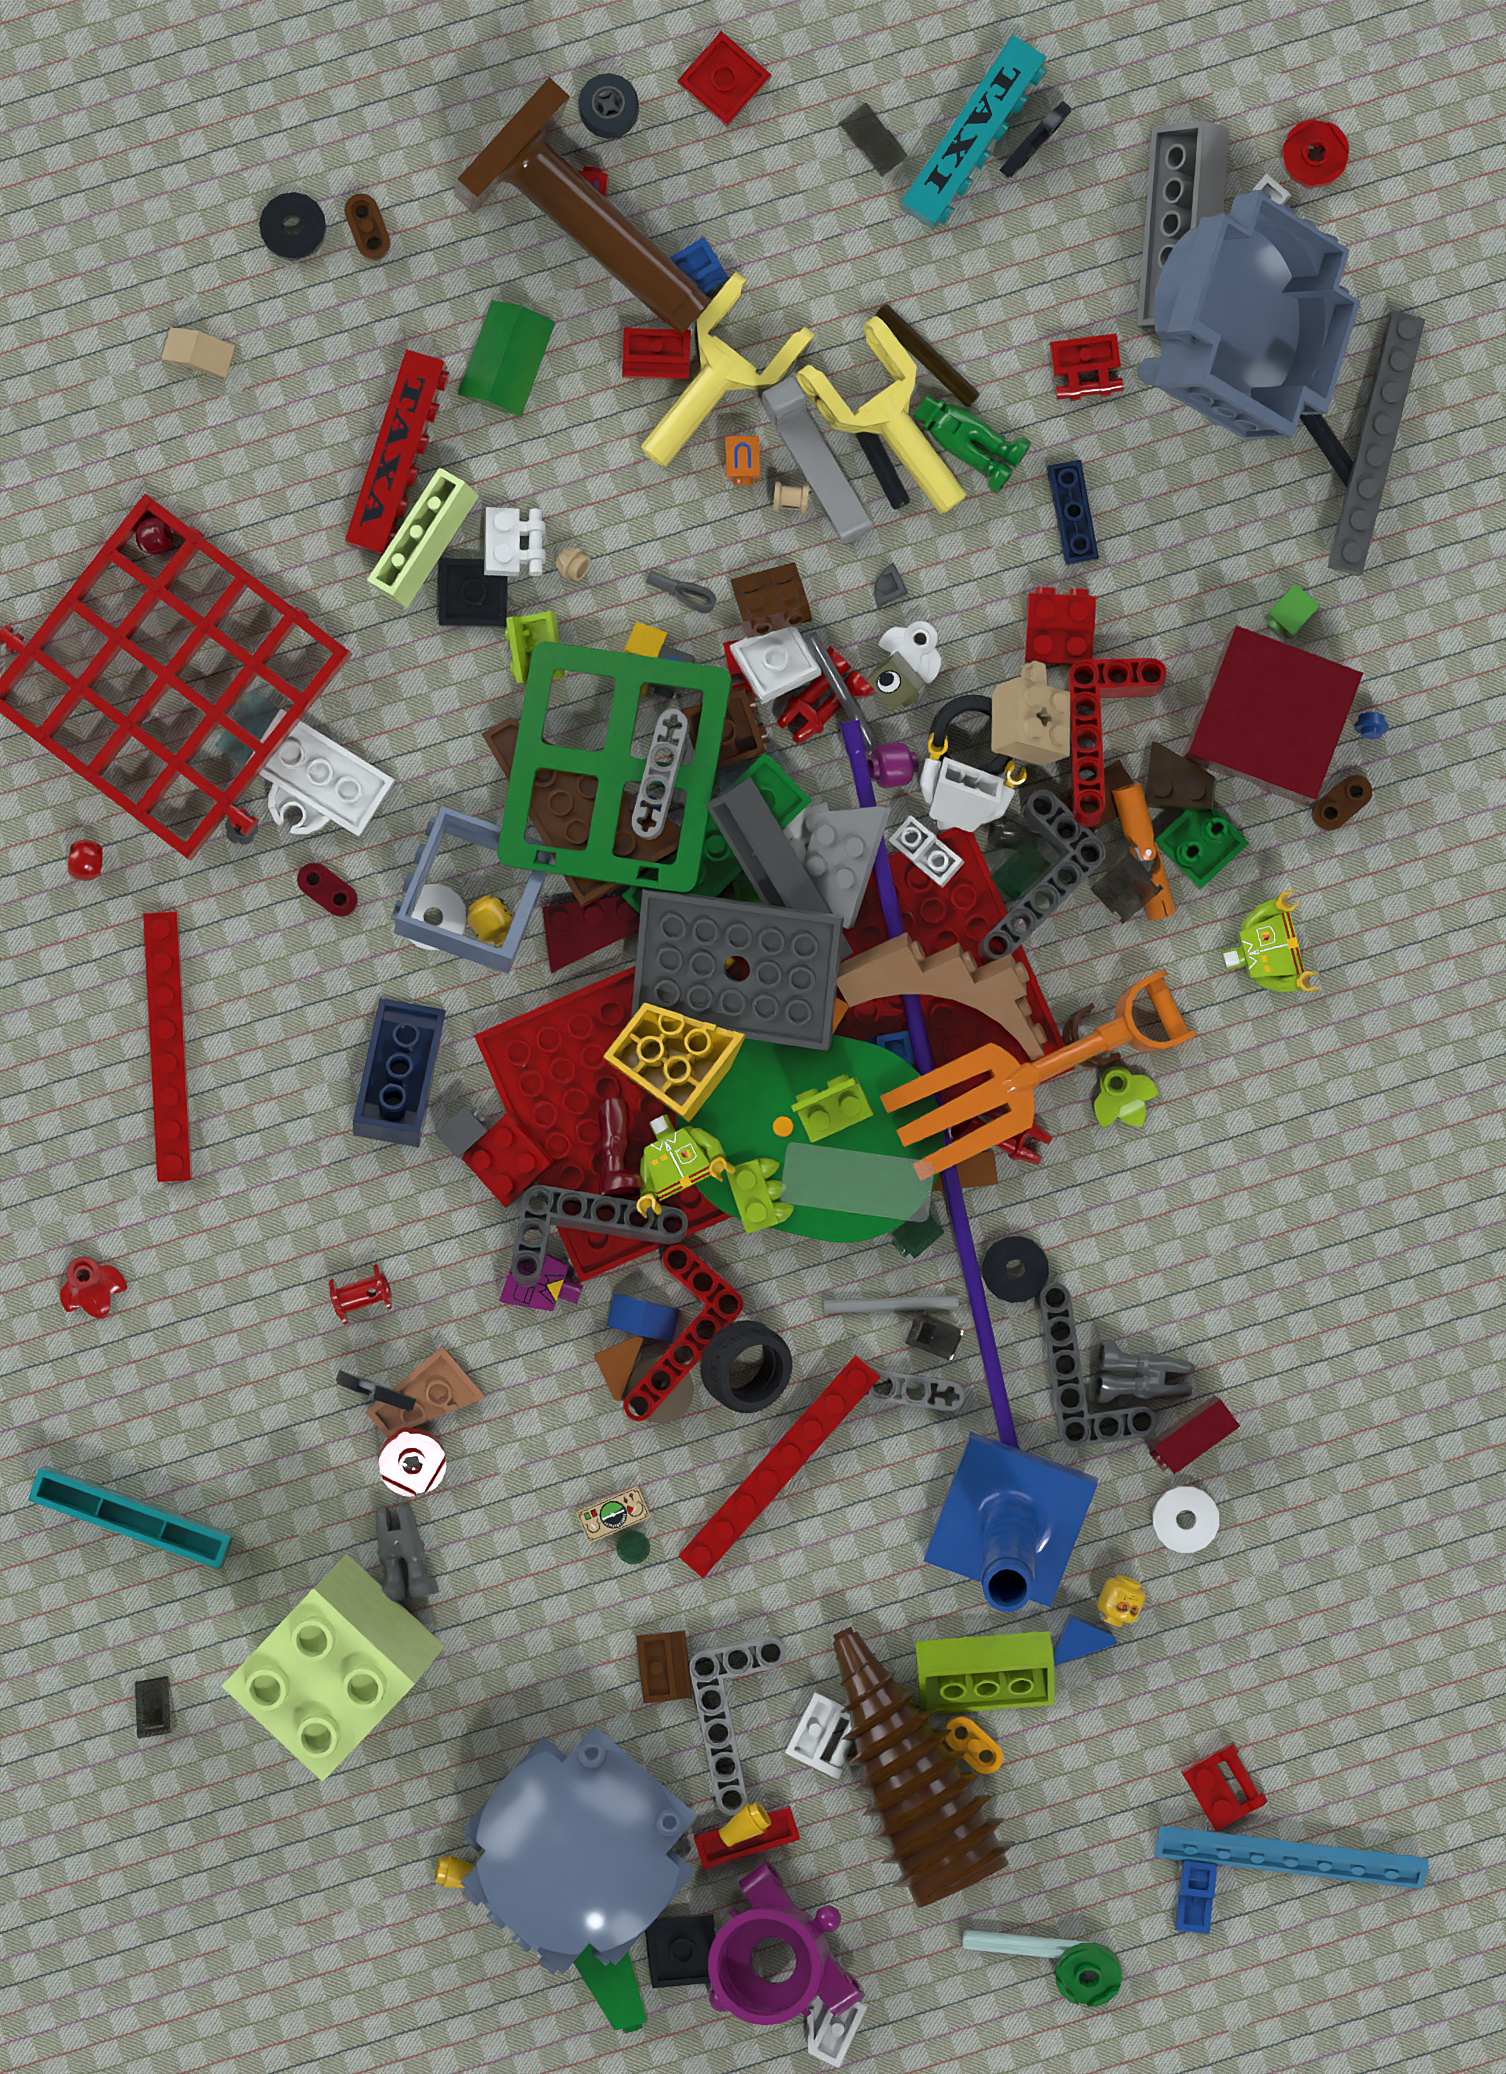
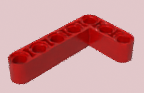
M1156 658L1083 659L1075 662L1070 668L1067 691L1070 692L1072 809L1075 821L1083 827L1089 828L1097 825L1103 817L1105 808L1100 698L1153 697L1159 694L1164 687L1167 671L1163 662ZM1151 672L1156 674L1159 680L1150 683L1145 681L1142 675ZM1118 673L1125 678V681L1119 684L1113 683L1108 676ZM1079 674H1085L1092 681L1084 685L1078 683L1074 677ZM1080 706H1087L1091 708L1093 714L1084 717L1079 715L1076 709ZM1082 738H1089L1094 742L1095 746L1090 749H1084L1079 746L1077 741ZM1084 770L1092 771L1096 775V779L1084 781L1079 776V773ZM1087 802L1093 803L1098 811L1088 814L1082 811L1080 805Z
M675 1244L668 1247L661 1256V1265L664 1271L699 1301L704 1308L625 1397L622 1409L624 1415L631 1421L640 1422L650 1417L702 1358L704 1349H706L710 1339L704 1340L697 1335V1324L700 1321L710 1322L714 1327L713 1335H716L717 1331L732 1323L743 1309L741 1295L684 1245ZM673 1251L683 1253L686 1258L685 1266L682 1269L670 1267L667 1261L669 1253ZM703 1273L710 1278L711 1287L708 1291L700 1292L695 1289L693 1278L696 1274ZM722 1296H730L735 1300L736 1309L734 1313L724 1314L720 1311L718 1301ZM679 1346L689 1348L692 1353V1359L687 1365H680L674 1360V1351ZM658 1371L666 1373L670 1380L668 1388L662 1391L655 1389L651 1383L652 1375ZM633 1397H641L647 1402V1411L644 1415L635 1416L630 1412L629 1402Z

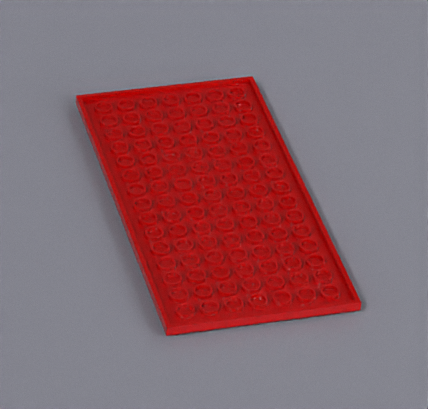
M955 827L936 836L939 841L964 861V864L943 888L901 852L888 856L904 931L908 933L912 942L917 940L920 943L925 958L959 943L964 953L969 951L972 954L977 969L987 965L979 957L978 946L982 939L1008 912L973 832ZM873 867L854 928L847 929L843 927L842 933L852 948L853 953L839 962V964L889 941ZM990 940L988 947L991 953L1002 955L1003 947L1001 943ZM1020 945L1011 955L1016 964L1021 962L1024 965L1029 976V981L1026 982L1027 995H1025L1032 1010V1014L1029 1016L1034 1025L1039 1023L1045 1032L1047 1041L1044 1042V1055L1047 1056L1065 1047V1044L1024 949ZM732 956L735 962L726 971L733 980L741 981L744 958ZM636 965L474 1035L506 1112H511L555 1161L536 1180L538 1185L599 1195L602 1161L598 1153L600 1137L598 1114L599 1108L610 1098L623 1099L628 1106V1147L623 1156V1163L627 1172L640 1176L641 1158L644 1155V1148L658 1141L649 1124L651 1121L667 1114L676 1131L677 1113L612 1066L603 1057L631 1021ZM837 986L836 997L847 1003ZM919 994L935 1069L989 1043H993L1006 1050L1020 1065L1033 1063L1041 1059L1038 1058L1032 1061L1019 1041L999 1022L980 1010L953 999ZM902 995L874 998L848 1007L833 1034L861 1041L909 1031ZM915 1059V1064H911V1066L918 1072ZM1073 1066L1059 1074H1056L1040 1082L1039 1085L1060 1075H1063L1067 1072H1070L1074 1070L1075 1067ZM989 1070L941 1090L943 1105L970 1091L977 1082H986L992 1079ZM695 1184L661 1201L658 1196L656 1199L662 1206L674 1207L685 1213L688 1220L685 1237L732 1218V1216L711 1203ZM637 1190V1195L623 1197L621 1199L638 1201L641 1198L640 1190ZM568 1203L563 1207V1211L569 1216H575L581 1212V1207L576 1203ZM603 1208L596 1213L597 1218L604 1222L612 1220L615 1216L614 1212L607 1208ZM635 1214L629 1220L635 1227H643L648 1223L647 1218H644L641 1214ZM668 1220L663 1224L664 1229L670 1233L678 1232L681 1229L680 1223L676 1220ZM556 1226L580 1283L668 1245Z

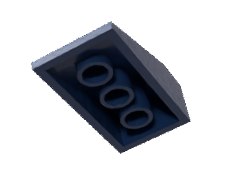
M383 998L379 999L353 1117L354 1136L420 1147L446 1010Z

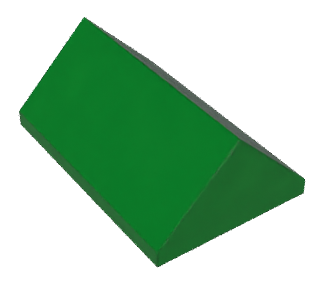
M492 300L458 395L522 418L555 322L522 305Z

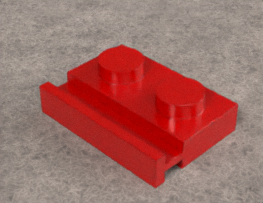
M624 328L622 378L689 381L691 330H685L680 335L674 329Z

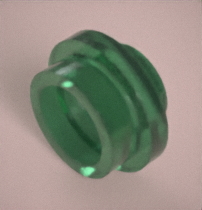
M627 1531L618 1539L616 1546L617 1554L622 1561L628 1564H639L649 1555L650 1542L646 1535L640 1531Z

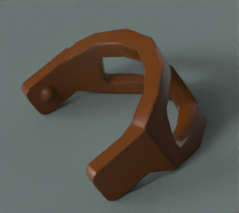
M1093 1003L1070 1015V1018L1063 1027L1062 1033L1065 1046L1080 1040L1078 1024L1084 1013H1089L1091 1009L1095 1008ZM1118 1052L1111 1054L1108 1058L1093 1056L1079 1063V1065L1100 1068L1120 1058L1121 1055Z

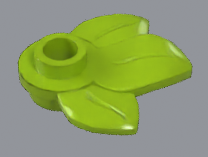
M1114 1066L1106 1069L1099 1081L1101 1092L1094 1102L1096 1118L1103 1128L1110 1126L1117 1117L1130 1126L1142 1127L1146 1118L1144 1101L1155 1098L1159 1094L1155 1084L1144 1075H1131L1123 1067ZM1115 1076L1122 1080V1086L1118 1090L1110 1086V1080Z

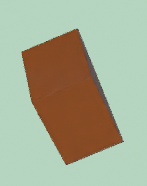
M635 1335L594 1354L613 1398L618 1401L622 1398L644 1336Z

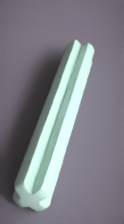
M964 1930L962 1938L964 1949L1057 1959L1071 1946L1079 1943H1093L977 1930Z

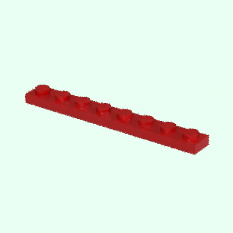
M177 911L143 913L157 1182L193 1180L179 914Z
M855 1354L680 1552L678 1557L700 1577L704 1578L881 1378V1375Z

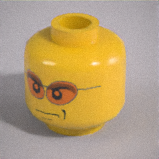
M1118 1574L1116 1578L1108 1579L1097 1601V1608L1105 1614L1103 1620L1117 1627H1122L1123 1623L1136 1622L1146 1600V1594L1141 1589L1142 1584L1121 1574Z

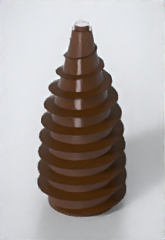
M849 1627L834 1634L835 1642H833L842 1677L840 1686H844L847 1706L840 1713L850 1714L852 1730L841 1740L856 1741L857 1755L846 1766L863 1768L865 1779L854 1791L870 1792L873 1803L862 1816L879 1817L882 1828L871 1840H888L891 1852L881 1864H898L902 1873L892 1887H908L917 1908H920L967 1888L1006 1867L1009 1862L1005 1854L1015 1841H998L994 1831L1003 1822L1004 1818H986L982 1811L992 1795L975 1796L970 1789V1785L978 1777L979 1773H962L957 1767V1763L966 1751H948L943 1745L944 1740L952 1729L934 1730L927 1721L935 1711V1708L919 1710L911 1701L917 1689L903 1690L893 1679L896 1672H888L875 1657L876 1653L871 1652L857 1631L853 1632L852 1627Z

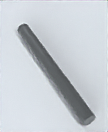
M816 632L808 634L804 638L850 721L860 719L866 749L868 752L872 751L879 745L877 739Z

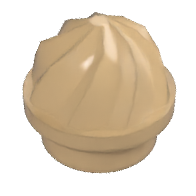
M568 547L562 550L556 558V566L562 577L567 580H581L587 573L591 563V559L580 548Z

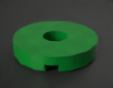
M1095 1942L1079 1943L1069 1947L1060 1955L1055 1966L1056 1985L1061 1995L1069 2002L1077 2005L1081 2003L1087 2004V2007H1095L1107 2003L1118 1994L1121 1987L1122 1965L1118 1956L1107 1946ZM1085 1970H1093L1098 1976L1092 1980H1085L1080 1977V1974Z

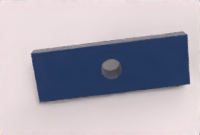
M1081 460L1048 465L1047 469L1065 566L1098 560L1099 555ZM1076 507L1079 510V516L1075 518L1069 516L1068 508Z

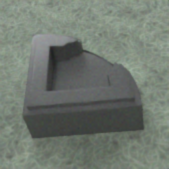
M894 562L888 565L877 579L874 591L877 608L908 594Z

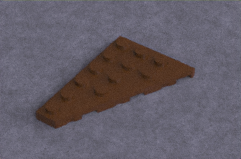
M511 717L482 733L483 738L508 781H510L520 725L518 721ZM542 737L544 744L553 745ZM548 769L537 771L529 817L546 846L575 851H584L587 848L598 787L597 777ZM624 791L613 850L614 856L659 863L678 852L682 827L666 817L664 828L657 838L646 840L639 837L632 827V816L637 798ZM643 803V807H647L649 813L646 820L640 819L639 824L643 826L644 832H648L649 827H655L656 823L652 820L653 809L646 803ZM550 853L555 861L556 854ZM640 867L639 874L646 871L649 868ZM564 876L582 908L622 885Z

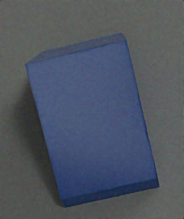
M615 1293L607 1326L639 1336L672 1342L680 1309Z
M1069 1613L1053 1647L1054 1666L1117 1644L1115 1636Z

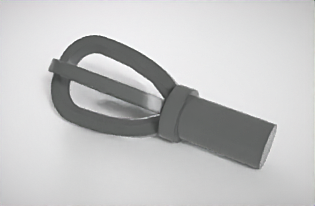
M654 571L649 573L646 583L669 592L668 594L671 596L675 595L682 603L700 613L711 612L717 601L715 594L708 588L694 583L680 582L677 579L672 580ZM679 589H688L707 595L710 598V603L707 606H701L683 596Z

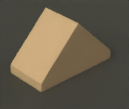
M170 327L161 360L226 379L235 346L200 331Z

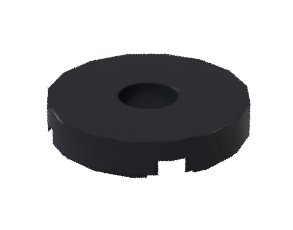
M297 192L283 193L270 200L263 209L259 222L261 238L267 248L279 258L291 261L300 260V258H305L317 252L324 242L327 231L325 215L318 203L309 196ZM290 218H297L302 221V230L296 235H289L284 231V224Z
M1021 1236L1004 1237L994 1242L986 1252L982 1262V1278L988 1290L998 1299L1010 1303L1025 1302L1037 1296L1045 1286L1049 1275L1048 1260L1042 1248L1033 1240ZM1011 1260H1020L1024 1264L1025 1272L1022 1277L1011 1279L1006 1274V1265Z

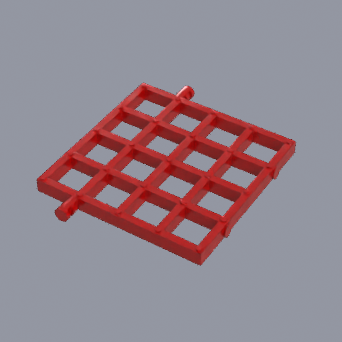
M145 493L27 645L23 642L24 636L20 633L12 634L14 629L11 626L5 625L0 630V645L6 643L5 649L7 651L19 653L0 678V713L191 861L226 816L231 819L230 824L233 827H242L240 832L245 836L253 831L259 819L253 815L250 818L247 817L248 811L245 808L241 807L238 810L234 805L351 657L352 653L308 619L310 616L297 606L293 608L204 539L205 535L192 525L188 527ZM150 513L158 517L186 540L155 580L120 553L135 534L139 524L146 520ZM199 550L235 577L204 618L168 591ZM112 562L148 589L117 629L81 603ZM247 588L284 615L253 656L217 628ZM160 600L196 626L195 630L166 667L130 641V638ZM73 612H76L109 638L78 679L43 652ZM296 625L333 653L302 694L265 666ZM209 637L245 664L215 705L178 678ZM122 649L158 676L127 717L91 690ZM35 661L70 687L69 691L40 728L4 701ZM257 675L294 702L263 743L227 716ZM170 687L174 688L207 714L176 754L172 753L140 728V725ZM83 698L119 725L88 766L52 739ZM219 724L256 752L225 792H222L188 765ZM132 736L168 764L137 804L101 777ZM180 774L217 802L186 842L150 815L151 811Z

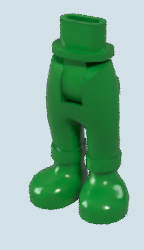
M929 395L924 398L913 415L914 418L924 424L923 429L929 431L944 449L961 461L973 466L979 473L982 474L984 472L989 479V489L996 494L1007 483L1013 470L1005 464L993 460L990 455L973 445L971 440L977 441L992 453L998 454L1015 469L1032 444L1025 437L1018 438L1015 442L1005 441V436L995 432L987 423L963 408L946 404V401L943 399L938 402Z

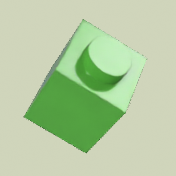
M1294 584L1265 616L1270 621L1267 626L1278 637L1282 638L1285 635L1290 639L1320 605L1297 584Z

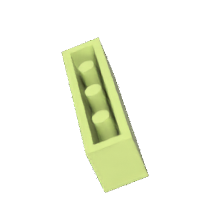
M439 467L367 581L384 596L408 608L479 495L466 482Z

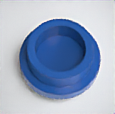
M1377 712L1362 713L1358 716V721L1355 723V731L1366 739L1380 738L1389 729V724L1385 721V715Z

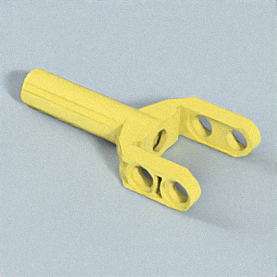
M738 272L733 274L696 320L701 371L640 446L641 451L660 467L666 468L727 391L768 389L777 385L815 337V334L807 327H803L800 332L794 333L761 375L756 373L757 368L716 335L711 337V332L739 299L741 289L747 282V279Z
M875 316L863 325L866 342L896 382L852 413L823 372L807 365L797 372V381L833 430L849 433L868 432L882 435L939 514H945L964 500L967 494L909 417L910 395L914 390L917 365L884 321Z

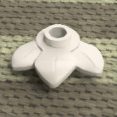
M916 621L909 625L908 628L893 627L886 631L879 642V646L891 652V655L898 651L914 671L927 683H931L935 679L941 667V656L935 647L938 641V634L935 627L929 622ZM918 632L924 633L927 638L926 643H917L915 641V634Z

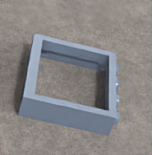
M441 806L437 819L431 817V820L428 822L425 835L429 836L426 845L420 844L414 858V863L418 864L415 873L408 872L402 889V891L407 892L403 902L397 900L391 916V919L396 921L394 934L509 974L548 873L531 872L502 949L412 918L411 916L445 833L495 851L498 850L501 833L500 826ZM525 836V841L529 844L546 846L542 841ZM538 851L535 862L552 864L553 857L550 853Z

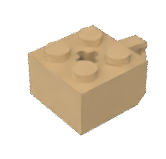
M1032 661L1022 666L1021 677L997 685L992 694V752L1042 766L1070 756V692L1047 685L1046 666L1044 663Z

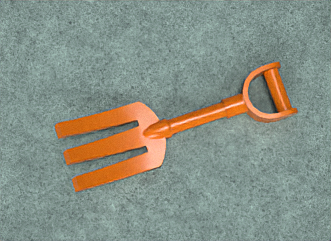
M1166 970L1158 971L1132 984L1123 991L1116 1004L1114 1020L1094 1029V1033L1033 1063L1020 1065L1006 1050L993 1043H989L880 1096L887 1113L987 1070H989L992 1079L896 1130L904 1147L1003 1104L1006 1105L1009 1111L915 1162L913 1166L920 1181L1031 1128L1035 1113L1033 1089L1037 1088L1040 1082L1101 1052L1108 1053L1126 1043L1138 1051L1156 1053L1170 1049L1197 1036L1195 1029L1189 1031L1163 978L1168 975ZM1145 987L1170 1041H1152L1143 1036L1134 1025L1131 1014L1132 1002L1138 991Z

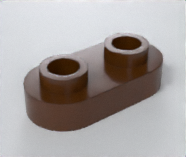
M362 193L355 194L348 199L344 209L355 243L364 258L372 261L380 260L388 254L391 241L379 208L371 196ZM359 208L368 209V215L365 218L356 216ZM371 239H378L380 241V246L377 249H370L368 247V242Z
M1351 775L1342 780L1314 805L1312 809L1314 824L1324 831H1333L1341 827L1370 801L1372 797L1370 782L1360 775ZM1352 786H1358L1361 789V796L1359 798L1351 796L1350 788ZM1327 807L1333 808L1336 812V816L1332 820L1327 819L1324 815Z

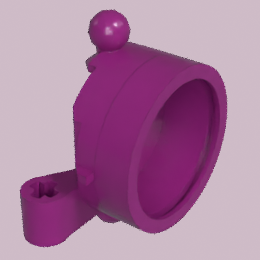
M767 1861L763 1862L739 1881L741 1890L753 1907L741 1913L735 1908L728 1913L732 1919L722 1927L712 1943L708 1959V1973L713 1988L709 1995V2002L713 2009L719 2012L729 2011L736 2017L749 2023L774 2025L786 2022L800 2013L807 2018L811 2014L808 2006L817 1996L820 1997L828 2010L836 2017L865 1997L864 1991L857 1980L843 1969L828 1949L829 1943L824 1932H833L840 1926L841 1915L839 1910L833 1906L825 1905L817 1910L815 1918L804 1910H799L787 1893L780 1875ZM766 1937H777L785 1940L795 1953L796 1966L794 1972L788 1979L782 1982L764 1980L756 1973L752 1964L754 1947L760 1940Z

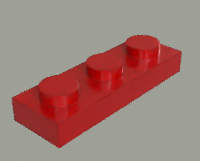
M791 1806L767 1812L771 1825L766 1828L765 1833L735 1843L731 1847L724 1843L719 1834V1829L722 1827L694 1835L693 1838L703 1870L800 1840Z

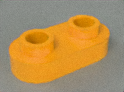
M960 1715L951 1718L947 1722L945 1729L952 1730L946 1737V1742L954 1751H966L962 1758L971 1767L982 1774H991L1000 1768L1003 1762V1752L1000 1746L971 1718ZM965 1727L967 1735L964 1738L956 1737V1728ZM982 1750L991 1751V1759L982 1761L979 1758L980 1752Z

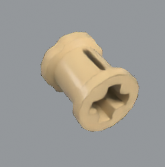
M776 482L773 512H778L779 509L798 510L801 514H806L809 485L804 484L803 487L782 486L781 482Z

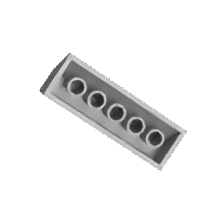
M1205 120L1152 127L1138 327L1155 328L1154 308L1157 286L1164 264L1176 243L1191 228H1198L1202 217H1213L1224 211L1230 128Z

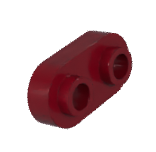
M308 863L299 870L297 884L300 890L328 912L338 917H346L356 910L358 906L356 891L328 868L319 863ZM312 873H317L320 881L317 885L312 886L308 883V876ZM339 893L345 894L347 898L346 903L342 906H337L334 901L335 896Z

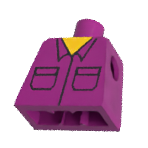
M546 1253L541 1279L532 1287H522L514 1281L511 1265L499 1302L554 1311L558 1298L577 1305L583 1285L566 1280L569 1265ZM524 1262L518 1266L517 1270L520 1274L529 1276L536 1271V1267L530 1262Z

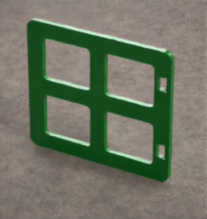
M544 641L538 643L532 651L497 856L500 862L512 868L677 893H690L693 891L698 882L709 818V810L705 804L712 800L732 684L728 671L717 666ZM563 670L615 679L616 684L605 747L602 751L594 752L543 743L542 737L552 680L556 671ZM646 683L697 690L704 693L694 759L690 765H680L674 789L687 792V800L677 858L672 865L620 858L613 854L624 787L629 782L641 784L647 759L634 758L630 753L641 689ZM656 761V764L661 767H667L672 764ZM548 769L598 778L588 845L584 851L529 844L525 841L535 777L538 770ZM653 782L650 784L653 786L665 787V785L661 782ZM538 851L556 854L555 865L535 862ZM640 867L658 869V881L637 878Z

